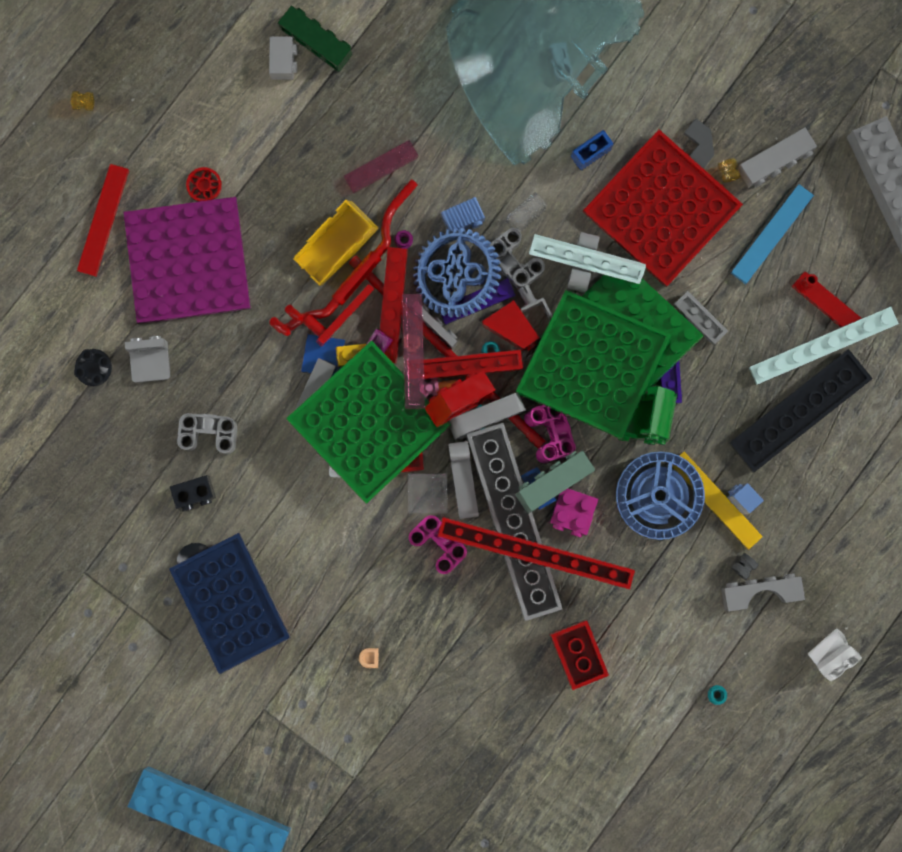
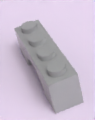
M795 573L785 574L783 579L777 580L776 576L765 577L764 582H757V579L746 580L744 585H738L737 582L726 583V587L721 588L724 610L729 612L748 609L751 598L763 590L773 592L783 603L805 600L802 578L795 577Z

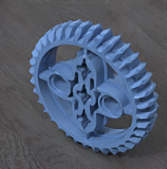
M454 228L451 233L449 229H446V235L443 232H439V238L433 236V242L427 240L428 247L422 246L424 252H419L418 255L421 258L415 260L419 265L413 267L417 271V273L413 274V277L417 279L414 281V285L418 286L416 291L420 293L419 298L424 299L423 303L428 305V308L431 310L434 309L436 313L441 312L443 316H446L448 313L449 317H453L455 313L456 317H460L462 312L464 316H467L468 310L472 314L475 313V307L481 310L480 304L487 305L485 299L491 300L492 296L489 294L491 292L496 293L493 287L499 286V283L495 280L501 278L497 274V272L501 271V268L497 266L500 264V260L496 259L498 254L494 252L495 248L490 246L491 242L489 240L485 241L486 238L483 235L479 237L478 232L473 233L470 229L466 232L464 228L458 231L457 228ZM456 241L449 248L447 260H434L428 265L431 257L439 248L447 243ZM465 241L475 244L483 251L488 261L489 272H486L485 267L481 264L470 262L471 250L465 244ZM442 267L441 273L436 275L437 268ZM478 270V276L472 278V273ZM426 273L434 282L444 283L443 295L449 301L448 304L440 302L431 294L426 284ZM487 278L485 286L475 298L464 304L456 305L464 298L467 285H480Z

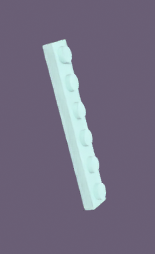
M534 234L529 250L530 255L640 284L646 268V264L537 234Z

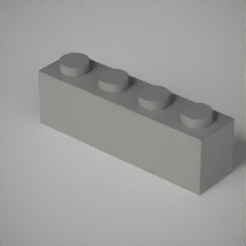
M805 127L742 163L737 170L748 188L752 186L758 187L765 183L764 179L769 176L774 178L782 173L781 170L787 167V169H790L797 164V160L801 158L805 160L812 156L817 145Z

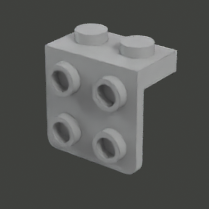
M161 336L149 337L150 340L131 338L130 342H125V350L130 353L133 382L158 381L170 378L168 342L161 338Z

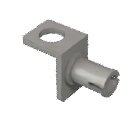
M529 285L518 289L525 303V306L520 309L522 313L541 305L548 320H551L553 315L544 297L539 300L535 299Z

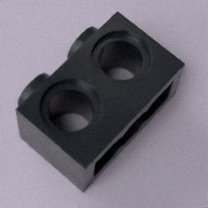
M208 475L169 486L175 508L182 509V512L193 509V505L199 503L201 506L210 504L212 499L216 498L210 476ZM205 486L207 494L201 497L198 494V490L200 487ZM183 492H187L189 496L186 502H181L180 495Z

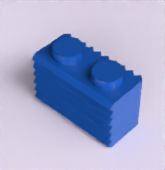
M602 130L574 149L571 158L577 167L583 171L584 168L586 169L587 166L610 152L613 142L607 133Z

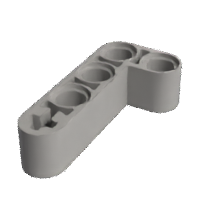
M514 393L452 418L449 421L451 424L449 428L456 441L466 437V434L526 411L520 394Z
M468 441L448 444L459 519L479 517Z

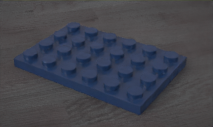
M240 533L169 568L219 674H223L291 638Z

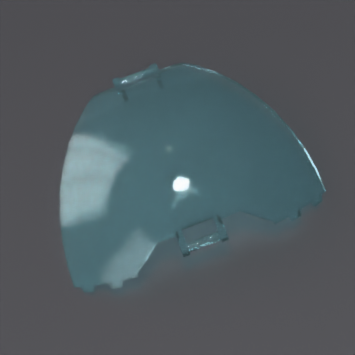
M459 0L457 4H453L450 8L451 12L455 15L447 25V37L456 72L479 120L513 165L519 162L524 165L532 160L530 155L539 148L545 150L553 144L551 139L561 131L560 124L564 97L573 89L577 96L585 99L588 91L598 78L606 73L608 68L598 57L605 45L625 41L630 43L634 34H639L641 28L638 22L640 18H644V10L639 0ZM590 63L596 70L582 86L576 78L587 64Z

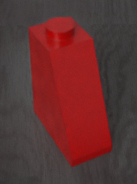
M514 300L482 321V326L521 351L526 349L530 351L538 345L539 336Z

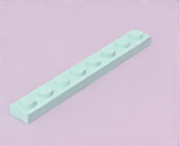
M889 307L749 367L757 385L899 323L892 307Z

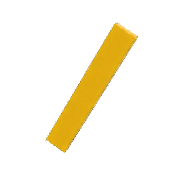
M682 452L679 456L693 465L701 477L705 491L704 503L749 550L763 536L685 452ZM672 464V468L683 477L693 490L687 475L680 468Z

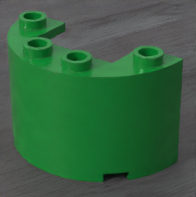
M660 386L648 387V391L643 395L621 441L629 442V439L644 441V444L665 445L670 438L677 394Z

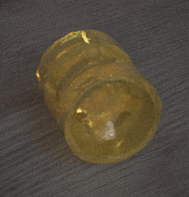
M73 91L71 94L72 109L93 111V92H85L83 94L79 91Z
M735 158L718 163V168L723 173L721 177L723 183L741 178L740 171L736 170L737 161Z

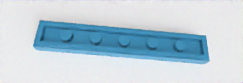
M798 184L732 270L731 274L746 285L814 195Z

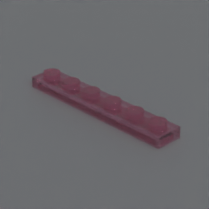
M403 294L405 409H424L422 294Z

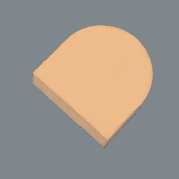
M379 648L364 649L359 655L360 664L365 668H378Z

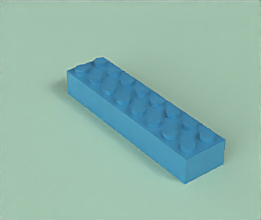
M149 766L143 770L128 804V807L231 852H282L291 830L288 826L191 784L183 783L181 780Z

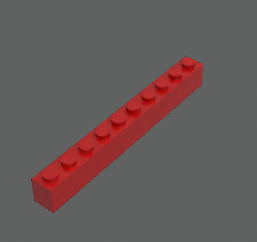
M444 517L438 533V537L625 589L631 588L635 573L633 569Z

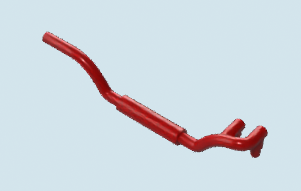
M411 179L392 200L382 219L381 243L374 251L371 250L331 296L333 299L325 308L300 313L292 305H287L285 312L292 319L284 324L278 318L273 317L270 319L269 324L279 333L289 336L292 330L303 324V320L309 314L315 319L329 317L339 305L342 306L382 260V255L391 244L390 226L392 218L418 184Z

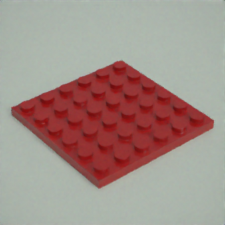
M659 129L587 205L583 213L637 262L646 264L645 269L667 287L743 204Z

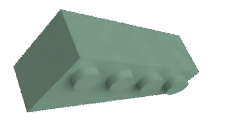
M576 451L566 456V462L561 464L558 461L550 467L552 471L547 474L543 471L534 477L535 482L529 484L527 481L518 487L520 491L515 495L528 514L595 471V468L583 451L578 454Z

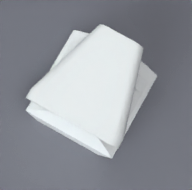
M837 628L808 653L819 671L830 681L840 677L848 668L853 667L862 659L860 654L848 645L844 634Z

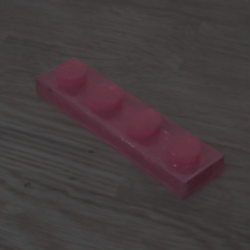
M410 140L344 175V179L354 194L416 160L419 156Z

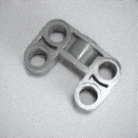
M510 228L492 241L490 246H500L503 249V252L498 254L496 258L500 260V264L497 266L501 268V272L516 289L525 288L524 286L532 284L542 276L545 263L540 258H533L525 265L520 264L512 252L520 245L522 234L518 229ZM515 235L518 240L510 242L508 236ZM537 264L541 267V270L534 272L531 266ZM524 276L526 282L520 284L516 281V277Z
M581 232L577 246L597 250L600 236ZM573 266L567 289L586 293L591 276L590 271Z
M184 414L179 420L177 444L183 450L192 451L197 447L199 434H215L217 450L226 455L231 454L236 448L237 423L230 417L211 414ZM193 418V426L187 428L185 426L186 420ZM230 421L232 428L229 431H224V423ZM191 437V445L185 447L183 445L184 439ZM229 440L230 448L222 450V442Z

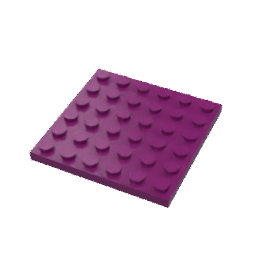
M236 197L123 212L137 324L251 309Z

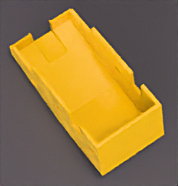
M345 200L336 209L337 213L333 217H329L307 240L308 243L294 256V260L302 267L301 269H305L310 274V278L319 286H322L379 229L352 201Z

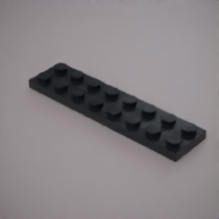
M848 349L744 430L729 444L751 472L754 473L873 378Z

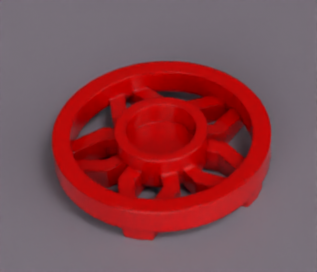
M200 167L189 174L186 188L189 195L198 202L214 200L221 192L222 181L218 173L213 169ZM204 171L201 177L195 175L198 172ZM211 173H213L218 180H211ZM190 181L195 185L192 191L190 190ZM211 189H213V190L217 189V191H216V193H215L214 195H213V192H212ZM207 192H210V198L207 197ZM203 193V196L206 199L198 198V196H201V194Z

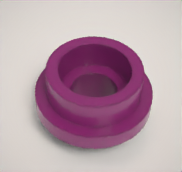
M406 230L397 232L394 237L395 245L398 248L408 249L413 244L412 234ZM405 237L407 238V242L402 243L400 239Z

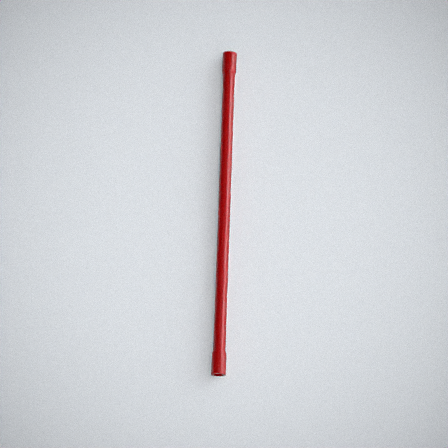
M356 255L350 260L349 264L355 269L362 260ZM371 272L366 280L383 295L384 283ZM404 303L402 304V315L445 357L457 356ZM495 392L488 397L491 402L501 399ZM518 414L508 418L537 449L546 442Z

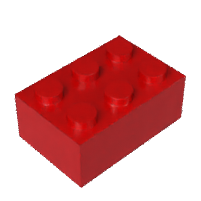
M484 371L478 374L473 372L466 377V380L462 381L459 379L451 384L452 387L448 389L443 387L437 391V395L429 399L430 403L425 407V410L435 426L439 427L449 422L452 418L479 406L496 389Z
M582 620L549 634L572 690L609 676L587 620Z

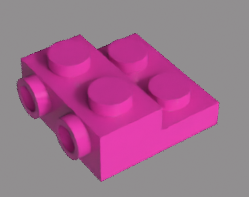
M567 488L559 494L549 523L553 524L552 528L564 531L565 528L571 530L572 535L582 538V535L586 536L588 534L599 499Z

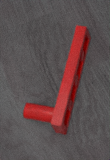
M804 271L791 286L841 328L862 319L821 285L814 274L809 275Z
M368 284L327 329L311 314L302 323L319 337L316 343L322 347L367 299L374 288Z

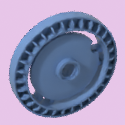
M651 452L634 459L621 473L616 487V503L621 517L633 531L650 539H670L685 533L699 519L705 501L703 482L697 470L686 459L669 452ZM656 462V467L643 471L636 478L631 489V499L627 501L626 491L631 477L641 467ZM661 462H668L667 467H660ZM672 464L680 468L692 484L693 503L691 508L687 506L689 501L688 486L683 477L672 469ZM658 490H662L665 493V498L662 501H658L655 498V493ZM629 504L633 505L635 509L634 511L630 512L628 507ZM685 510L688 511L687 516L683 518L681 515ZM638 514L642 519L653 524H667L671 516H675L681 522L670 528L654 529L644 526L633 515Z

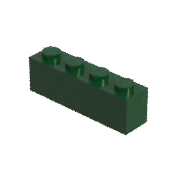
M291 5L278 21L281 31L289 37H293V40L337 72H340L352 57L351 46L346 41L338 40L331 30L323 29L316 19L312 18L311 20L308 18L306 13L299 7L296 9Z

